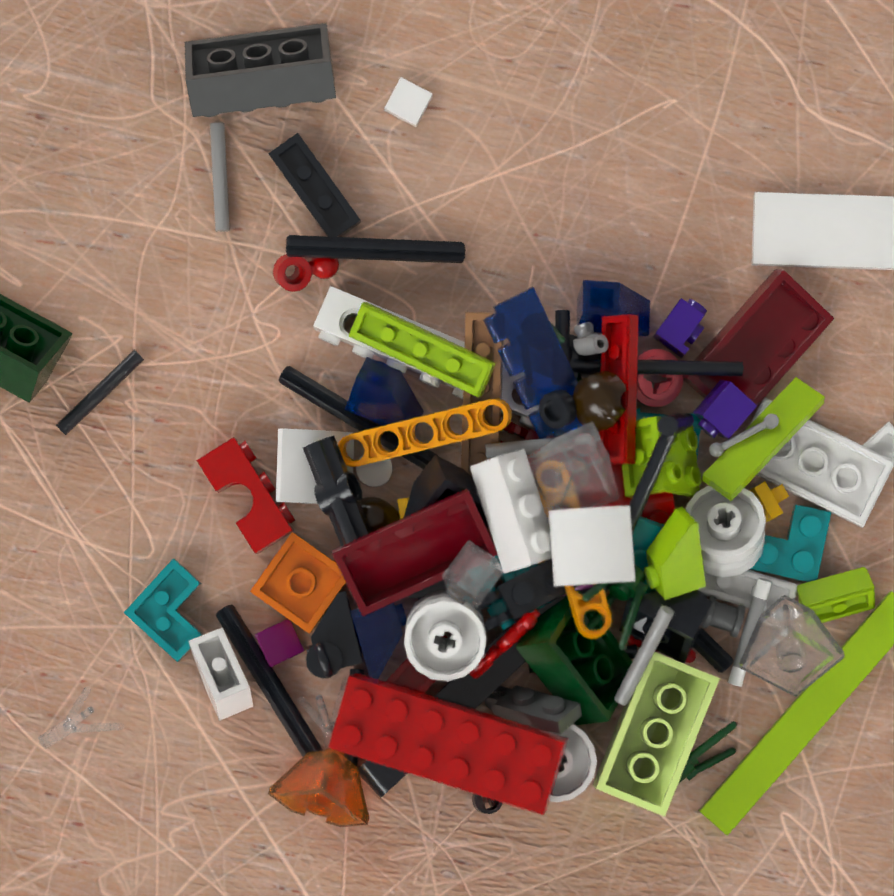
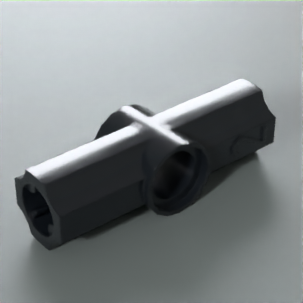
M330 436L303 447L316 481L314 487L316 501L320 509L326 515H329L340 545L343 546L372 533L360 503L363 499L361 486L355 475L347 470L335 437Z

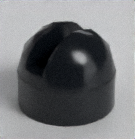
M474 793L472 796V803L475 809L483 814H493L503 804L502 802L487 798L490 807L486 809L482 796Z

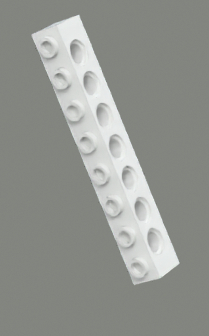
M330 286L313 325L314 329L320 332L319 339L338 346L340 341L354 346L351 352L369 360H372L373 355L387 360L386 367L405 374L407 369L421 374L418 379L419 381L435 388H439L440 383L454 388L452 392L454 396L463 399V390L349 337V333L344 329L346 321L351 317L357 316L362 302H370ZM370 303L465 348V342ZM503 358L502 399L509 404L512 413L521 416L519 423L535 430H539L541 425L554 430L553 436L588 429V427L583 426L578 421L577 417L571 424L562 428L549 427L540 416V400L547 393L559 389H564L573 396L575 388L568 385H554L551 378L532 371V384L526 385L523 366ZM519 386L527 387L532 393V401L527 405L516 404L512 399V391Z

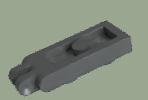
M499 686L493 694L484 700L485 705L498 717L561 735L582 716L580 703L521 686H514L512 689Z

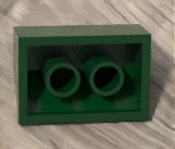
M1 294L0 387L30 403L48 381L73 333Z
M565 597L537 617L536 625L522 636L516 649L553 696H559L563 699L580 703L582 716L574 722L575 725L607 722L619 704L614 700V697L633 661L625 650L619 648V642L609 629L603 636L589 639L583 637L575 625L568 597ZM588 611L584 614L583 622L585 626H587L596 611ZM602 619L594 627L593 631L603 627L604 622Z

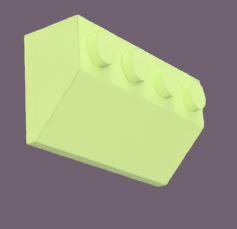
M654 652L630 701L623 707L593 786L597 790L665 817L720 678Z

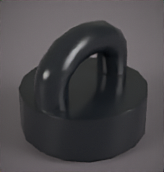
M564 389L547 393L542 397L539 404L540 416L549 427L562 428L571 424L576 418L575 401Z
M327 641L316 643L308 650L306 655V666L310 673L322 679L330 678L337 674L343 664V655L339 647Z

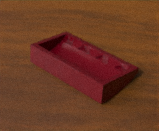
M775 269L694 360L743 362V376L683 375V380L703 398L710 393L720 380L730 381L758 406L835 318L784 269Z
M468 489L331 551L362 616L498 555L492 538Z

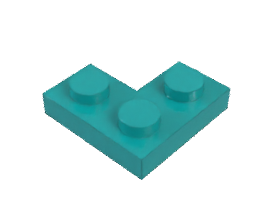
M794 505L787 540L765 535L762 555L750 570L804 582L817 580L831 512Z
M173 558L124 612L177 662L191 649L188 641L203 635L177 611L199 587L201 582Z

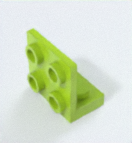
M653 416L636 420L635 464H622L625 497L632 498L660 436L658 422L662 417ZM693 425L676 435L650 495L667 492L693 497L696 492L700 491L702 476L697 465L696 455L698 438Z

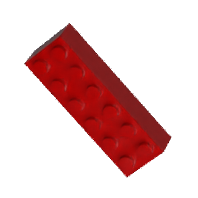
M355 673L348 677L328 748L544 815L549 807L568 738Z

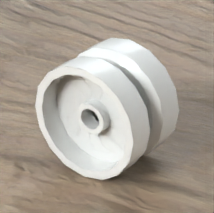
M709 485L695 493L688 502L686 511L698 522L704 572L719 577L740 575L752 568L762 555L766 523L763 506L754 493L744 488L732 501Z
M440 590L426 594L414 604L407 616L404 646L409 661L418 672L434 680L451 681L466 676L477 667L485 652L486 628L483 624L485 622L482 611L480 609L476 611L472 604L474 602L472 599L457 591ZM445 631L451 633V636L448 638L441 637Z
M572 724L560 735L567 737L568 742L550 800L551 802L557 803L572 800L584 792L594 778L597 764L594 745L586 733L575 724Z

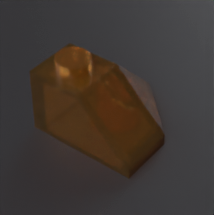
M330 748L324 751L308 752L276 781L268 792L271 797L290 812L305 816L306 811H309L318 816H328L326 823L338 827L368 825L370 819L358 768L345 758L344 753Z

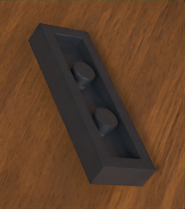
M299 133L268 153L327 237H341L361 223L360 218Z

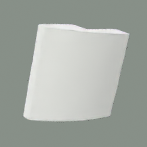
M278 429L276 502L318 504L314 493L316 481L303 447L330 436H334L338 444L343 437L354 432ZM350 440L346 446V452L352 459L354 457V440ZM346 465L347 470L353 473V467Z
M630 506L549 511L554 586L635 581Z

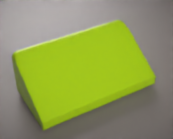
M865 567L797 586V595L805 627L875 608V588Z

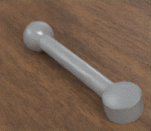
M770 413L765 416L763 422L721 444L713 443L709 447L710 454L714 457H719L725 449L763 429H774L779 423L777 415Z

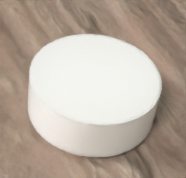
M386 459L356 467V472L359 479L365 485L380 487L390 480L393 466L391 460Z

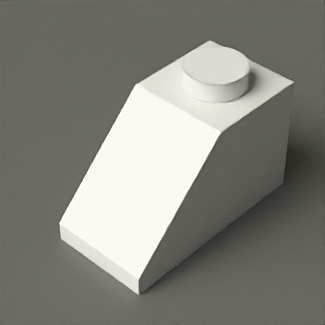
M223 627L189 640V646L203 684L219 721L254 707L250 686Z

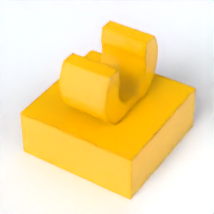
M764 481L749 489L762 504L766 522L783 514L778 503L789 497L783 484L770 490Z

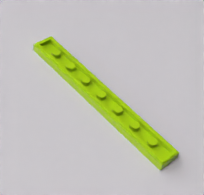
M892 591L888 592L698 810L725 835L728 836L892 648L894 645V593Z

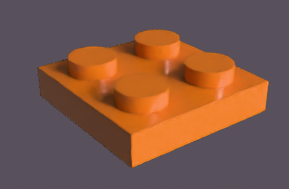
M292 532L250 592L310 634L346 582L336 562Z

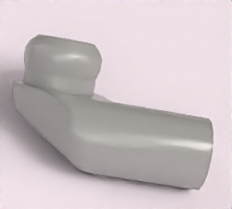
M590 321L575 326L574 331L577 338L574 339L573 344L578 354L587 356L603 353L608 349L607 338L602 334L598 335V333H595L594 325Z

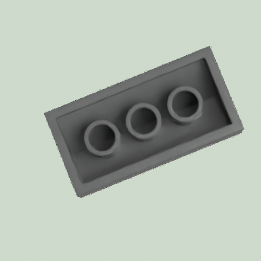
M327 23L185 42V81L192 116L214 117L221 113L251 112L255 109L274 106L283 108L296 103H320L327 99L336 98Z

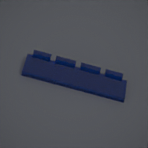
M534 287L493 306L495 313L486 317L483 321L494 344L508 338L509 343L498 348L497 351L510 377L521 372L525 375L513 382L525 410L539 405L544 395L555 390L564 389L573 396L578 382ZM539 409L528 415L539 439L553 435L554 438L562 437L583 426L576 417L567 426L552 428L542 420Z

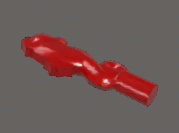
M536 609L525 613L493 644L487 653H484L477 667L469 673L470 676L474 679L482 676L499 656L536 625L537 617L540 613Z

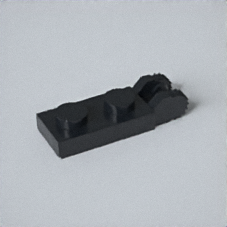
M551 558L497 586L495 591L479 598L472 604L477 611L485 609L492 605L493 602L502 599L507 611L499 615L496 614L483 623L486 630L489 631L511 619L515 621L525 613L532 612L566 594L565 586H554ZM573 585L574 589H576L577 587L580 586V585Z

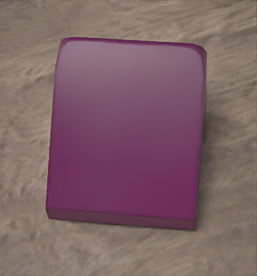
M289 619L255 634L270 668L305 651Z

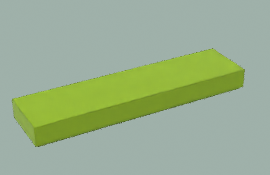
M362 302L349 333V337L478 398L482 397L496 365L495 362L367 302Z
M795 377L745 431L763 422L765 416L770 413L777 415L779 419L777 427L774 429L765 428L727 448L702 474V481L732 501L824 404L825 396Z

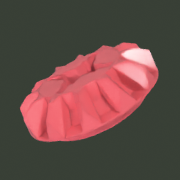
M651 349L643 351L637 360L678 359L668 351ZM637 374V401L649 407H661L671 403L682 389L683 375H662V377L667 378V381L656 382L654 388H652L651 381L643 378V374Z

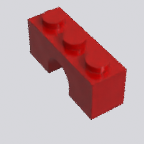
M233 437L196 461L216 492L220 493L232 485H244L251 491L253 496L252 509L245 517L235 523L253 552L259 554L294 532L290 524L296 520L284 502L278 505L271 493L276 488L266 472L258 474L251 463L257 458L248 443L244 441L239 444L238 440Z

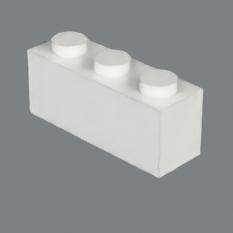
M525 449L497 456L470 466L503 572H511L551 559L550 527Z

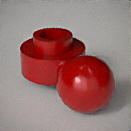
M285 254L276 261L273 268V276L277 284L287 291L296 292L304 289L309 284L312 275L320 279L332 278L339 269V261L333 258H312L311 261H307L303 257H289ZM294 265V273L291 276H286V269Z

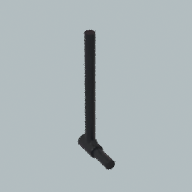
M556 310L555 327L565 337V342L559 343L555 339V347H552V384L571 385L578 377V373L595 374L601 372V359H578V354L570 347V311ZM637 360V374L743 376V362Z
M674 413L663 416L658 422L660 436L629 504L632 534L676 435L684 432L686 428L691 427L694 423V418L689 413ZM610 584L603 588L605 593H607Z

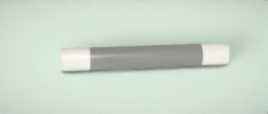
M758 578L728 679L729 684L742 687L771 589L772 581L763 578Z

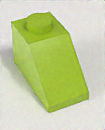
M683 507L676 508L646 550L648 564L644 568L646 582L651 589L655 588L665 600L706 587L698 522Z

